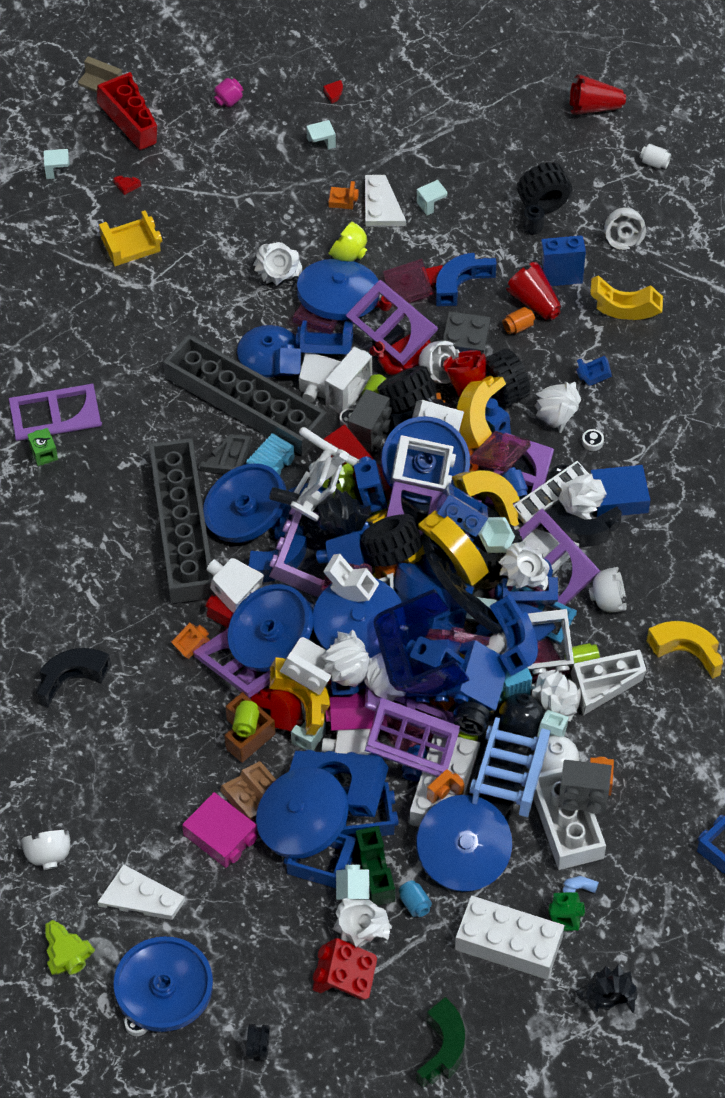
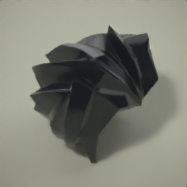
M336 488L335 494H330L318 504V526L328 533L341 536L350 534L353 531H360L371 513V505H361L357 499H352L346 491L342 493Z
M619 964L613 971L605 966L600 972H595L591 982L576 990L578 998L587 1002L593 1012L597 1013L598 1009L610 1010L617 1004H626L632 1013L635 1011V1000L638 996L637 987L632 982L631 971L624 973Z

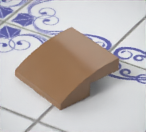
M259 761L243 769L239 777L223 784L220 791L234 808L251 821L256 820L258 805L263 794L276 779Z

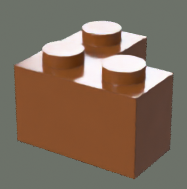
M243 692L225 706L227 721L232 725L237 706L242 701H252ZM259 706V717L255 734L249 737H241L233 729L225 734L226 749L241 763L276 734L275 720Z

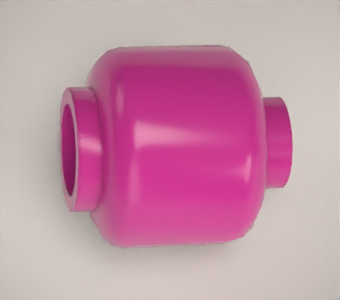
M225 78L214 88L216 95L214 99L220 106L225 105L230 108L243 97V88L235 78Z

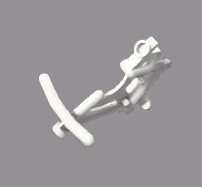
M302 427L299 430L300 435L324 451L317 461L310 464V472L306 471L294 493L299 494L310 477L307 488L305 487L297 502L292 501L290 506L310 519L318 521L319 516L312 511L326 497L334 493L342 468L341 464L346 462L354 467L355 464L359 463V459L349 455L344 450L338 449L307 428ZM333 476L330 486L323 493L317 491L325 480Z

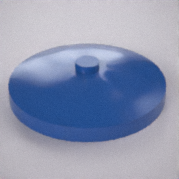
M326 259L309 265L301 272L297 281V296L301 304L315 315L332 320H349L346 314L379 280L370 269L360 263ZM379 296L359 317L366 315L375 308L379 301Z
M414 417L400 423L387 437L381 452L382 472L391 489L393 487V484L390 483L397 444L401 435L454 446L452 454H456L453 467H450L448 475L454 476L467 472L470 468L469 449L462 435L452 425L435 417ZM407 449L402 477L439 484L444 456ZM403 490L401 492V497L409 502L430 505L431 497Z
M246 464L230 470L215 482L206 496L203 512L207 527L216 537L226 542H245L262 535L276 523L286 504L269 499L272 487L287 490L284 481L273 468L264 464Z
M376 579L379 585L370 600L355 602L336 594L330 588L332 586L330 584L318 597L313 610V629L318 643L327 651L335 643V639H338L337 631L349 634L354 630L357 638L364 643L366 652L369 653V658L382 652L393 651L399 644L405 627V612L399 596L389 585Z
M273 584L254 591L240 603L229 624L228 644L233 656L242 665L251 670L259 672L270 671L275 657L287 659L301 637L309 640L313 628L312 608L308 600L298 590L288 585Z
M305 767L285 773L268 787L260 800L256 815L259 835L264 843L280 856L294 859L313 856L330 846L343 830L349 809L347 794L340 782L325 770Z
M456 795L435 804L421 820L416 836L417 855L424 871L437 884L453 891H474L491 884L505 870L512 852V836L505 817L493 804L480 797L478 798L477 805L472 804V795Z
M155 937L135 945L123 956L114 975L115 998L120 1010L132 1023L150 1031H173L189 1025L204 1012L213 991V976L207 958L190 942L175 937Z

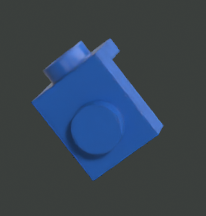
M605 356L586 364L581 358L577 360L579 366L576 369L580 380L584 379L589 386L612 377L609 362Z

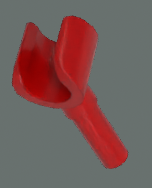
M382 296L381 301H378L375 307H380L383 311H389L392 303Z

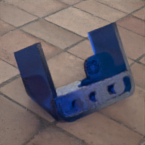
M435 589L378 613L374 618L373 624L388 679L397 691L437 695L470 681L469 676L456 659L424 672L423 666L411 659L410 654L407 653L406 646L410 640L417 641L420 636L425 637L429 633L430 625L428 619L449 611L448 606Z

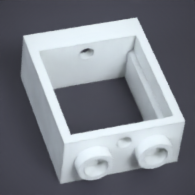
M353 347L325 380L326 407L340 414L345 409L351 408L362 395V390L372 375V356L368 352Z
M401 435L397 444L390 483L393 484L396 481L444 492L452 480V475L448 474L450 467H453L456 454H452L454 446ZM407 449L444 456L439 484L402 477Z
M567 609L529 613L528 616L532 625L561 622L566 660L534 663L527 667L528 670L532 671L533 675L546 672V669L555 668L556 672L568 671L569 667L573 666L574 660Z

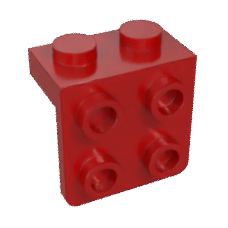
M335 938L322 945L318 952V966L313 974L314 985L312 990L322 993L334 987L361 1000L368 999L377 963L376 955L339 938Z

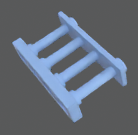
M495 717L493 726L489 725L485 739L489 741L477 780L473 779L469 793L473 794L472 804L477 805L479 795L482 793L515 801L517 805H520L519 815L528 817L551 730L541 728L539 737H534L533 739L498 730L500 718ZM497 739L530 747L535 753L534 755L525 756L493 747ZM493 757L526 765V768L530 769L529 773L524 772V774L488 766L490 758ZM485 775L521 783V786L525 787L524 791L519 790L518 793L483 784Z

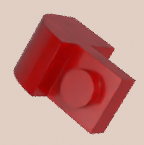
M263 688L251 696V700L259 707L271 709V718L275 720V728L292 731L295 725L299 726L303 723L302 704L300 699L293 693Z

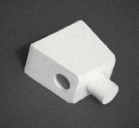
M305 353L299 376V390L304 392L303 399L312 403L315 401L316 396L325 398V380L341 361L314 353Z
M231 558L224 566L214 559L206 569L214 576L211 582V590L233 613L247 596L258 590L262 585L264 577L262 573L234 558Z
M370 729L338 730L337 739L323 738L322 752L334 751L345 754L354 752L368 755L370 753L364 750Z

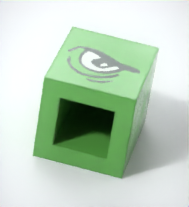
M48 428L27 434L29 446L37 466L58 460L56 446Z

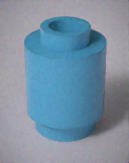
M411 880L399 888L400 899L413 917H423L430 911L432 902L419 883Z

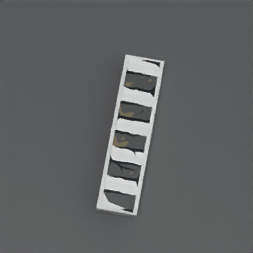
M576 461L515 503L513 506L518 512V518L525 524L540 509L548 510L559 502L558 498L562 491L561 482L566 483L578 476L589 473Z

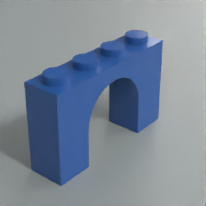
M295 751L289 772L299 768L313 767L325 770L332 775L338 773L352 775L347 795L349 811L353 816L375 817L389 768L382 757L372 753L363 755L354 752L345 754L334 751Z

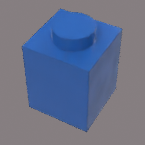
M281 345V348L275 350L274 376L296 377L300 375L301 349H295L294 345Z

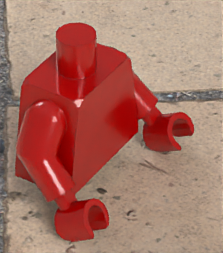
M411 334L393 344L392 347L401 354L408 344ZM429 339L404 366L385 350V345L381 341L375 343L379 351L372 346L369 352L372 356H378V361L386 374L393 376L403 370L419 366V356L422 350L431 342Z

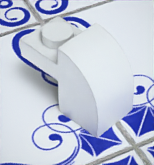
M334 554L323 571L333 583L330 588L339 596L350 601H369L379 585V582L367 568L353 569L341 554Z

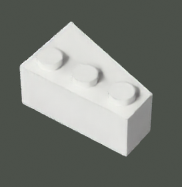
M640 649L573 664L571 677L577 686V690L581 689L580 707L583 715L643 681L646 667Z

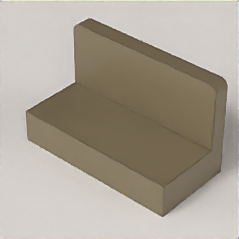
M88 56L84 61L85 74L78 81V85L97 93L98 84L121 76L122 69Z

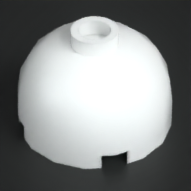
M623 207L616 209L610 213L605 221L604 230L606 238L610 245L617 249H630L628 246L635 244L637 246L645 238L646 226L644 219L632 208Z
M435 341L429 343L419 356V366L427 367L435 383L447 384L451 382L444 370L443 363L450 356H452V359L459 357L458 353L460 352L458 349H455L452 342Z
M618 567L608 568L599 572L593 579V587L589 588L591 601L596 600L598 607L606 612L625 611L627 607L626 603L622 604L621 600L626 595Z
M552 735L549 737L541 772L562 768L564 759L579 761L577 747L570 739L564 736Z
M64 830L42 832L33 840L31 835L21 839L25 857L32 864L43 866V870L57 868V863L63 861L70 851L68 830L65 832Z

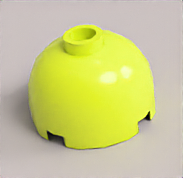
M351 222L341 233L339 240H336L329 255L340 261L351 262L357 258L361 260L367 252L365 248L367 244L365 231L358 224Z

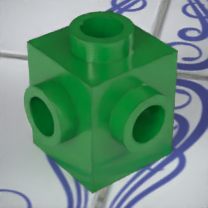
M578 892L554 893L553 903H549V917L552 918L553 922L563 924L564 931H578L581 917L585 916L584 902H580Z

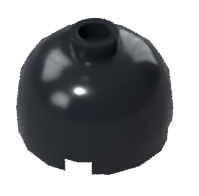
M526 693L507 697L500 705L498 711V718H500L499 727L504 732L520 733L521 736L525 737L538 734L540 723L544 717V709L539 700Z

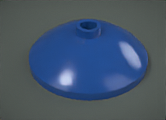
M263 325L253 328L243 335L237 347V355L241 364L266 378L277 377L274 376L275 350L281 348V345H294L295 349H300V346L296 345V336L291 331L276 325Z

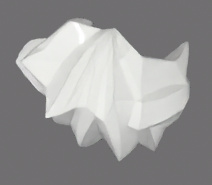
M280 242L263 244L258 248L257 258L253 264L256 266L254 271L258 272V275L262 274L263 281H266V284L273 281L277 286L283 280L292 279L294 276L301 274L302 265L296 250H291Z
M565 381L564 384L549 386L536 393L540 398L534 405L538 410L536 417L552 428L558 427L559 433L563 431L568 420L578 410L581 401L575 382L569 384Z
M592 474L578 476L566 483L561 482L562 491L558 499L566 512L583 519H591L590 513L597 510L596 507L601 505L603 498H606L605 495L607 494L602 481L593 479Z
M527 541L511 544L506 550L505 556L499 561L503 566L500 575L508 576L506 586H516V589L527 585L529 587L538 586L544 591L548 585L547 574L550 568L548 563L542 558V554L528 547Z
M354 630L349 634L337 631L338 639H335V643L330 646V649L326 651L327 653L321 656L325 666L323 671L332 675L331 678L334 682L343 686L356 687L366 676L370 664L369 653L366 652L364 643L357 638Z
M396 651L382 652L370 658V664L364 678L365 684L377 696L389 701H393L396 697L404 696L408 690L407 684L413 676L407 672L409 668L406 665L409 659H397Z
M550 670L538 674L537 682L531 685L532 696L539 700L544 713L550 710L568 716V721H571L574 714L577 713L580 704L581 689L577 690L576 684L569 679L567 680L565 675H562L559 671Z
M342 899L336 910L338 919L333 927V930L341 933V940L350 941V944L355 945V947H361L367 942H371L375 937L389 939L392 926L383 908H379L370 900Z

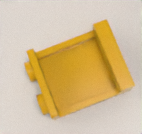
M145 210L141 211V219L110 229L107 222L99 224L100 237L114 267L161 252V234L159 231H155L154 220L152 216L148 217Z

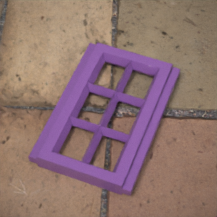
M380 698L364 751L438 777L449 768L460 726ZM385 713L403 719L399 731L381 725ZM407 721L425 727L423 739L404 733ZM380 729L398 735L395 747L377 741ZM430 729L448 736L445 748L427 742ZM402 738L421 744L418 756L399 749ZM425 746L443 752L440 764L422 758Z

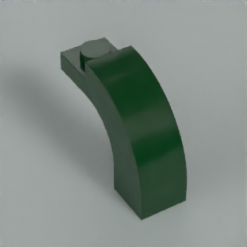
M446 997L427 1012V1023L438 1033L443 1045L438 1054L417 1071L416 1081L422 1088L429 1083L431 1085L434 1084L441 1077V1073L447 1079L451 1078L463 1059L465 1048L464 1023L456 1007Z

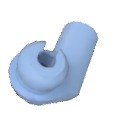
M583 876L569 878L563 883L565 885L563 893L575 892L579 888L595 893L599 882Z

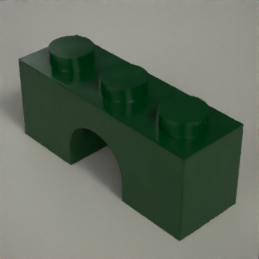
M379 826L356 830L357 851L362 870H369L370 901L377 906L395 902V886L391 870L387 868L384 843Z

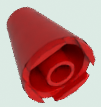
M577 74L574 77L577 78V81L571 85L569 104L574 108V110H570L572 114L578 115L618 110L625 105L626 94L623 93L622 89L584 75Z
M532 262L529 264L531 268L526 270L523 267L509 280L508 285L510 287H506V290L545 320H553L561 313V304L541 266L537 262Z
M478 350L458 353L459 357L452 359V356H450L443 363L444 370L459 398L470 382L482 381L486 378V357L484 353L481 355V352Z

